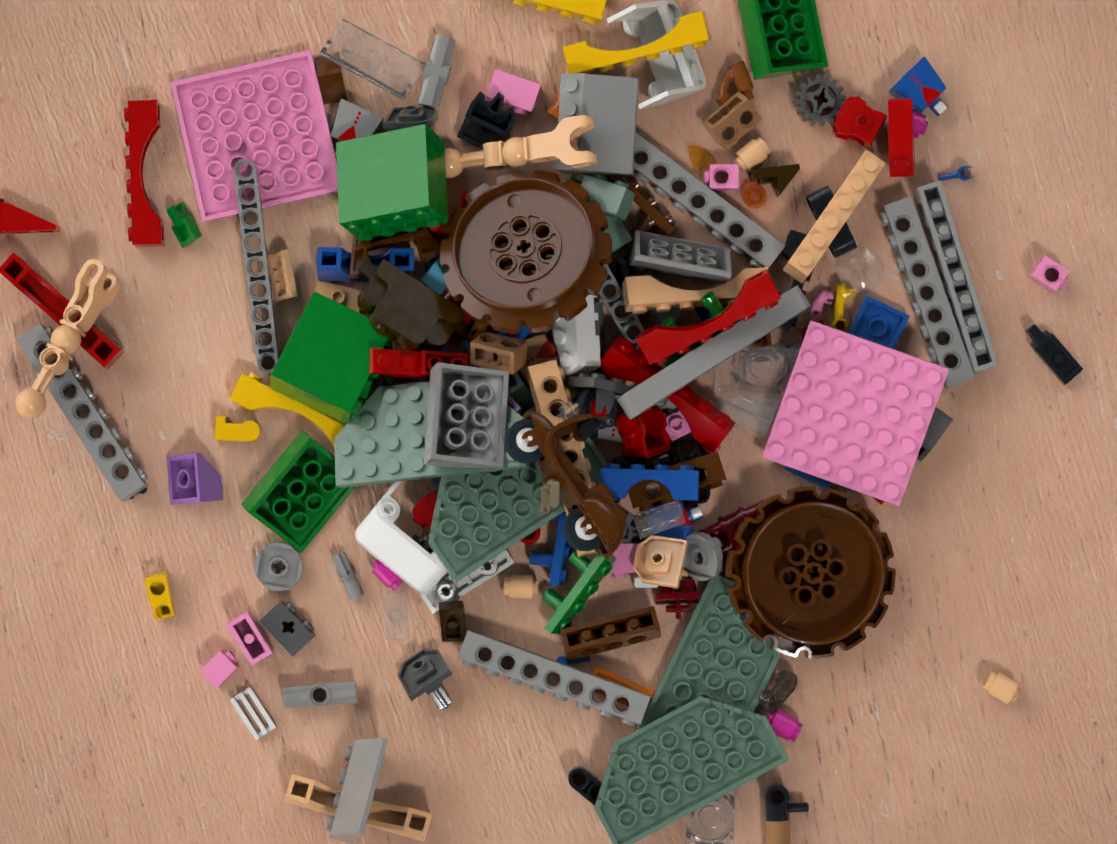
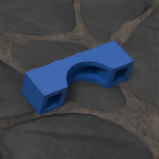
M318 247L317 274L319 281L369 282L370 279L365 276L350 279L351 253L342 247ZM390 248L385 253L369 256L371 263L377 267L384 259L415 279L416 260L414 248Z
M606 464V469L600 468V483L603 486L606 485L611 490L612 498L624 499L636 483L643 480H656L668 488L673 500H699V471H694V466L679 465V470H670V465H655V470H645V465L631 464L630 469H621V464Z

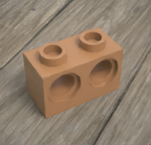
M737 92L706 118L702 124L715 142L725 150H728L736 145L739 139L747 132L753 130L762 120V117L750 100L740 92Z
M483 331L470 342V364L493 370L509 371L510 374H515L527 363V341Z

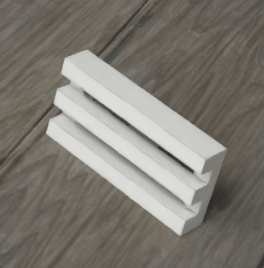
M251 686L230 699L255 740L277 727ZM249 694L269 727L265 728L245 695ZM239 699L242 700L261 732L258 733L240 706Z

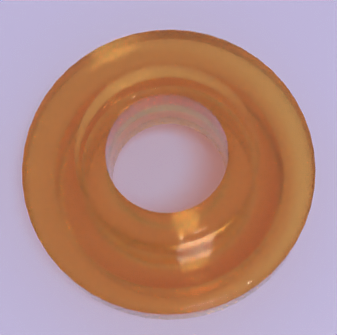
M750 185L743 193L744 203L753 209L762 207L767 200V193L760 185ZM752 193H757L759 195V200H751L750 195Z

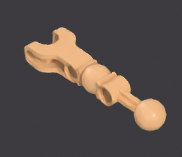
M587 115L566 117L558 123L556 129L552 132L523 138L513 137L506 142H488L483 144V151L461 154L455 148H446V178H455L462 173L464 168L484 165L486 170H499L509 168L510 166L522 167L528 162L533 164L560 160L576 169L594 166L598 162L597 155L590 151H579L577 146L580 135L593 130L594 118Z
M98 259L88 260L80 270L75 281L74 294L64 311L63 320H60L62 326L57 327L53 331L50 339L51 344L47 343V348L40 354V362L43 365L31 388L22 390L16 396V410L24 418L34 419L45 411L46 401L44 393L55 375H62L67 371L69 360L72 361L73 359L70 355L76 353L81 346V336H86L85 332L89 331L100 311L112 303L120 288L118 278L108 273L107 267ZM98 267L97 274L92 278L90 276L91 270ZM112 281L109 288L103 289L105 282ZM79 316H81L80 320L77 321V322H75V320H76ZM55 358H57V361L54 364H51L52 361Z

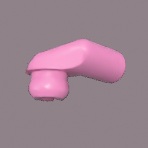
M827 289L820 291L811 303L810 316L814 319L820 318L824 303L831 305L835 294L828 292Z

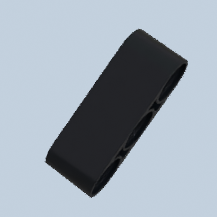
M828 185L805 195L816 221L834 196ZM846 222L829 245V250L834 258L857 248L854 237Z
M683 436L677 441L676 452L679 463L701 457L698 442L694 437ZM684 440H689L693 443V451L689 454L681 451L680 445ZM699 468V482H703L707 477L704 469ZM702 487L706 493L705 498L703 500L690 501L694 504H703L707 502L710 498L709 487Z
M582 766L573 767L568 774L570 786L595 806L597 799L591 796V791L595 787H601L602 781ZM575 772H583L586 775L585 782L582 784L574 783L572 780L573 774Z

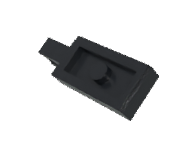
M1035 324L1025 331L1033 340L1030 343V346L1033 348L1032 350L1063 385H1066L1083 370L1052 333H1049L1047 330L1041 332Z

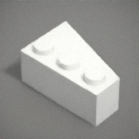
M588 295L585 298L588 304L587 308L570 321L558 318L556 320V327L552 329L564 376H578V373L590 374L601 366L599 336L595 335V321L598 320V313H594V298H597V296Z

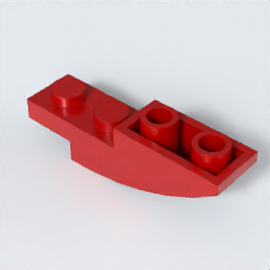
M372 348L370 349L369 374L430 379L431 368L437 362L468 366V354Z

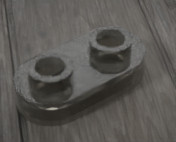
M788 670L780 671L760 693L758 698L760 709L768 713L776 712L795 690L798 682L796 674Z

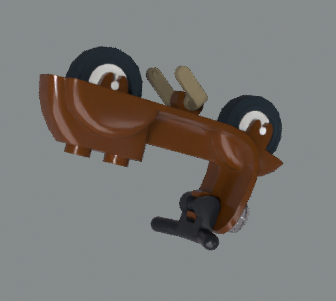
M571 401L559 408L561 413L557 416L559 419L562 418L563 422L556 426H553L544 415L534 411H527L523 415L524 419L513 423L506 432L504 439L507 453L513 460L520 463L531 464L536 461L538 462L541 471L545 475V478L541 481L544 484L541 488V512L548 514L550 506L552 508L558 507L559 498L570 513L563 524V534L567 543L579 551L595 550L597 554H602L605 558H609L618 549L623 540L626 530V513L622 507L616 505L612 499L613 494L606 485L603 486L599 482L588 489L562 450L558 440L560 437L573 433V438L578 442H583L588 437L591 440H596L598 438V428L601 426L613 427L615 420L604 416H598L593 419L592 413L585 414L583 410L580 411L578 408V402L573 404Z

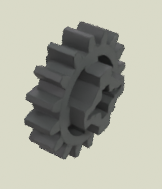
M816 74L814 81L807 77V85L799 84L798 87L802 92H795L794 96L799 98V100L794 101V106H800L796 114L805 115L802 120L803 122L810 119L811 126L813 127L816 122H819L821 127L825 126V121H828L829 124L834 123L833 116L837 117L838 110L843 105L841 102L846 100V96L840 95L844 89L843 86L838 88L835 86L838 80L835 79L829 82V75H826L821 80L819 74ZM820 85L818 90L807 92L811 87ZM828 88L833 92L835 98H831ZM823 91L822 100L826 103H822V105L817 110L818 105L817 100L815 99H817ZM804 102L810 105L812 113L807 110ZM826 109L833 110L828 115L820 116L821 112Z

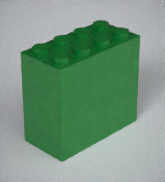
M426 124L336 143L339 224L356 238L368 241L376 236H393L396 232L401 231L414 232L417 228L438 227L441 223L448 222L444 141Z
M314 291L271 373L270 389L346 425L351 419L356 420L361 410L362 398L366 400L371 392L372 378L377 379L379 374H369L370 349L392 350L394 341L387 336L383 337L377 334L369 323V317Z

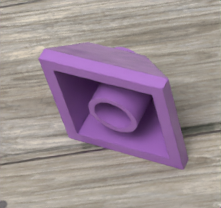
M201 453L167 457L170 505L223 500L221 475Z

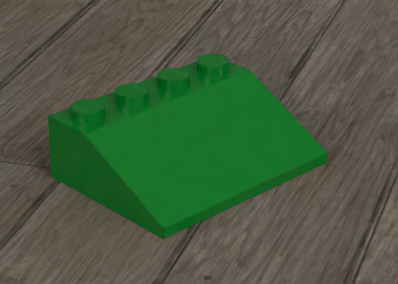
M738 0L754 80L775 78L828 67L815 0Z
M301 430L241 505L249 514L302 553L356 486L342 488L336 486L335 456Z

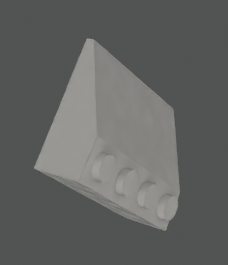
M561 73L558 123L564 118L587 115L594 118L593 130L582 133L578 138L577 146L579 151H590L596 154L598 162L594 166L576 169L560 160H556V170L564 174L633 175L638 78L585 73Z
M635 230L630 253V265L638 270L653 269L664 275H670L671 273L680 274L681 277L686 279L701 278L712 284H717L718 282L725 283L731 278L730 248Z
M439 362L431 368L424 465L457 468H503L509 371Z
M388 738L355 740L353 747L348 746L345 760L349 761L347 770L342 769L339 784H343L341 793L335 794L332 807L336 808L335 816L329 817L326 828L327 831H330V839L349 844H358L362 838Z

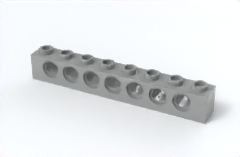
M636 133L634 156L637 153H643L647 157V162L639 165L634 161V171L636 172L634 176L645 184L648 181L655 186L653 190L661 197L665 198L668 196L674 201L672 205L679 211L684 213L686 210L692 214L693 217L691 219L701 227L706 225L713 230L711 235L721 242L726 240L730 243V249L739 256L744 254L751 259L749 263L754 268H769L785 245ZM658 167L663 168L666 171V177L663 179L655 178L653 170ZM675 182H681L685 186V191L677 194L672 190V185ZM696 196L701 197L704 200V206L702 208L693 207L691 199ZM713 211L721 212L723 214V221L720 223L713 222L710 214ZM734 225L739 226L743 232L742 236L738 238L731 236L729 232L730 227ZM751 240L759 241L762 246L761 251H751L749 249V242Z
M941 180L917 187L914 193L943 286L973 372L995 367L998 365Z
M910 196L884 205L881 208L880 218L883 226H888L891 234L888 235L889 244L892 249H896L898 258H896L897 267L900 272L904 271L906 280L903 282L907 294H912L914 303L911 304L916 317H920L922 326H919L923 339H927L930 348L927 350L932 363L936 362L937 365L946 368L948 367L944 364V358L947 355L953 356L956 360L955 366L949 368L944 388L946 389L975 379L912 197ZM897 220L907 222V231L901 232L897 229ZM906 242H911L915 245L916 252L914 254L905 252L904 244ZM913 265H920L923 268L924 274L922 277H916L912 273ZM927 287L931 290L932 297L930 300H925L921 297V288ZM930 310H936L939 313L940 319L937 323L929 320L928 313ZM939 332L946 334L948 338L946 345L937 343L936 336Z
M42 324L37 325L16 339L38 374L43 367L40 362V351L47 343L51 344L50 339L53 333L50 326L46 328ZM55 358L51 364H54L57 361V358ZM69 364L67 371L61 377H53L48 390L119 500L125 502L139 491L148 487L145 482L148 477L141 467L136 468L132 461L135 457L128 447L124 448L119 440L122 437L115 427L111 428L106 420L109 417L102 407L98 408L93 400L96 399V396L89 387L85 388L80 381L83 379L80 371L76 366L72 368ZM75 385L77 388L76 395L68 398L66 395L67 388ZM88 405L90 408L89 415L81 418L79 415L80 408ZM100 425L103 433L99 438H94L92 430L95 426ZM113 445L116 449V454L112 458H107L105 450L108 446ZM126 465L129 469V474L126 478L121 479L118 476V470L121 466Z
M473 630L467 631L458 658L463 660L462 664L472 668H476L477 665L486 668L485 672L497 677H499L500 673L509 676L508 681L521 685L523 681L531 684L530 689L540 693H544L545 690L553 692V697L565 702H567L568 698L575 700L578 707L590 710V707L600 710V715L608 718H613V715L622 718L621 722L634 727L636 723L641 725L652 696ZM483 647H487L492 651V658L489 661H485L480 657V651ZM505 656H511L515 660V665L512 669H507L503 666L502 661ZM528 664H533L537 667L538 673L535 677L526 675L525 668ZM551 672L559 674L561 679L559 685L553 686L548 682V675ZM573 681H580L583 684L582 693L575 694L571 691L570 685ZM596 689L605 691L606 700L604 702H597L594 699L593 692ZM624 697L629 701V708L622 711L617 708L616 700L618 698Z

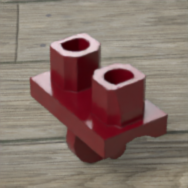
M693 579L682 580V592H672L671 587L658 586L655 605H667L666 613L675 612L676 619H681V612H690V605L681 604H698L700 599V591H697L695 580Z

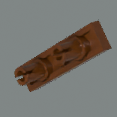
M607 174L613 184H615L616 180L628 184V189L635 193L633 201L645 212V217L631 230L633 234H635V230L650 232L655 226L660 227L668 236H671L677 230L674 226L676 221L667 212L663 215L657 209L659 204L650 195L646 198L640 192L642 187L633 178L629 181L624 175Z

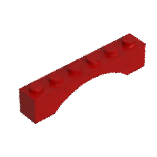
M157 100L128 101V107L124 108L125 122H128L129 131H125V144L129 146V155H126V169L130 170V179L126 181L127 194H131V203L127 204L128 218H132V227H128L129 242L132 241V245L135 247L165 246L164 222L156 214L148 200L143 179L144 160L147 149L154 135L161 127L160 103Z
M13 252L0 266V273L59 326H62L60 320H63L64 311L70 301L23 258ZM79 316V317L75 320V322L79 321L80 318H81V316ZM94 323L89 331L85 332L86 336H81V347L106 369H109L125 352Z
M768 269L746 279L734 301L723 312L712 319L686 327H669L658 324L636 335V341L649 365L654 363L660 365L669 360V355L675 352L682 354L691 349L690 345L697 341L700 343L708 341L713 337L712 334L718 330L725 332L735 326L734 322L740 319L747 321L756 316V311L765 308V310L773 308L779 304L777 300L781 299V294Z
M620 336L601 359V366L599 367L612 378L639 384L663 370L662 367L655 363L649 365L644 354L636 349L631 342L624 340ZM688 385L667 397L685 417L694 439L713 453L735 425V422L726 413L719 411L707 399L695 393Z

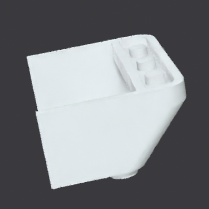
M663 0L634 4L607 18V22L622 21L625 33L632 38H640L644 46L670 32L680 22L679 17L683 15L675 1ZM692 45L683 47L684 52L669 55V51L660 53V58L649 61L655 82L649 85V99L638 104L639 109L660 106L694 94L706 87V78L696 50L692 48Z
M402 481L394 482L357 527L355 539L359 545L398 575L415 591L427 593L435 587L447 571L434 552L430 554L393 523L400 514V506L390 495Z

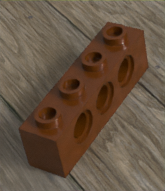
M718 451L670 466V470H679V465L694 466V470L697 468L704 469L707 477L703 482H699V488L708 486L709 490L723 486L722 481L727 480ZM656 480L640 481L628 492L633 509L639 507L640 512L654 508L653 502L662 500V503L666 504L676 501L673 500L668 488ZM653 482L657 483L660 487V493L656 497L649 496L646 490L647 486Z
M654 606L560 630L567 661L661 638L660 625Z

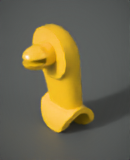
M844 283L837 284L835 289L834 317L831 327L836 329V322L840 321L845 330L847 329V321L843 318L846 298L855 297L857 293L850 294V292L856 291V289L845 288Z

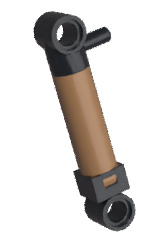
M773 783L767 786L764 791L766 844H791L789 813L808 812L809 804L807 802L789 803L790 795L788 790L779 783ZM774 790H781L783 792L781 801H771L770 795Z

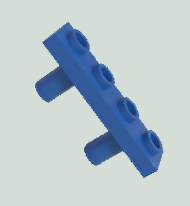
M565 511L554 518L558 520V529L553 553L532 550L529 564L550 567L549 585L562 586L563 582L567 581L568 568L565 567L566 559L570 558L572 553V547L567 543L563 534V524L567 517Z

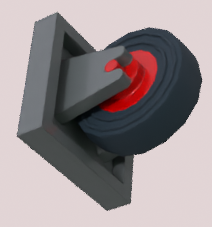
M578 373V377H568L566 384L567 387L582 390L576 402V414L583 410L585 414L592 413L593 419L598 416H604L615 420L617 414L615 397L622 396L634 388L625 385V380L615 378L609 380L606 379L605 375L592 373V375ZM601 426L600 428H598V430H602L606 427Z

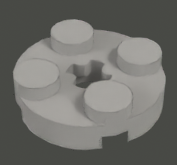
M695 532L687 536L685 540L688 541V547L683 568H688L691 572L689 575L696 580L706 581L720 574L723 570L720 540L704 532ZM699 552L703 555L704 560H702V557L698 556Z
M273 543L258 553L254 563V571L258 580L267 589L283 591L293 587L300 580L303 573V561L300 553L291 545ZM278 560H282V564L286 566L285 570H281L280 574H277L276 569L272 568V565L276 564Z

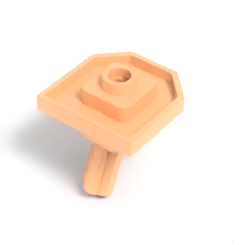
M651 535L638 544L633 569L645 584L678 589L680 582L689 575L686 572V568H683L688 541Z

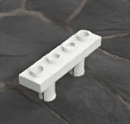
M505 550L457 583H454L451 577L447 576L439 581L432 590L427 593H420L431 613L434 614L439 611V602L455 601L514 564V561L508 551Z

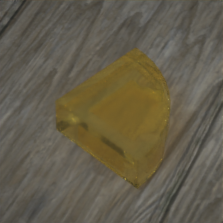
M700 146L688 147L693 170L707 168L710 164H717L715 157L708 150Z

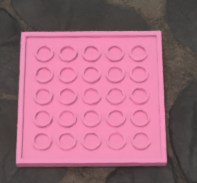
M311 50L170 82L203 223L239 215L234 167L242 159H248L257 166L262 209L338 192L337 160ZM243 164L240 168V174L242 177H249L252 173V166L250 164ZM246 188L243 191L242 196L244 200L252 201L254 199L255 191L253 188Z
M810 320L762 457L900 506L949 368Z

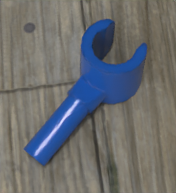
M969 165L962 166L953 173L938 175L939 181L959 178L963 181L970 180L974 176L966 177L964 171L967 168L973 167Z
M560 656L557 658V661L570 666V663L590 662V656L567 661L565 656Z

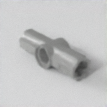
M444 35L435 36L430 59H427L423 73L424 82L418 105L438 110L444 85H447L450 75V62L456 43L455 39Z
M356 681L283 687L284 707L296 708L358 702ZM317 688H322L326 691L327 698L324 701L315 699L314 692Z

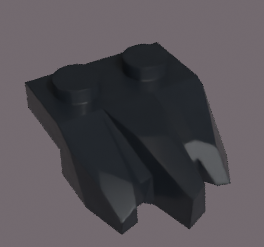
M480 91L471 102L457 137L483 149V144L488 142H506L510 138L515 124L514 109L502 110L505 96L501 92H498L491 102H488L486 95Z

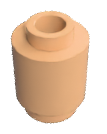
M760 137L756 140L752 139L735 153L737 158L734 161L736 164H739V168L742 171L746 169L751 172L752 169L768 158L767 155L771 153V150Z
M510 574V577L504 576V596H510L513 599H533V594H538V580H533V575Z
M993 671L989 673L982 687L987 690L988 694L1006 704L1010 700L1014 702L1021 691L1018 688V682L1000 672L995 673Z

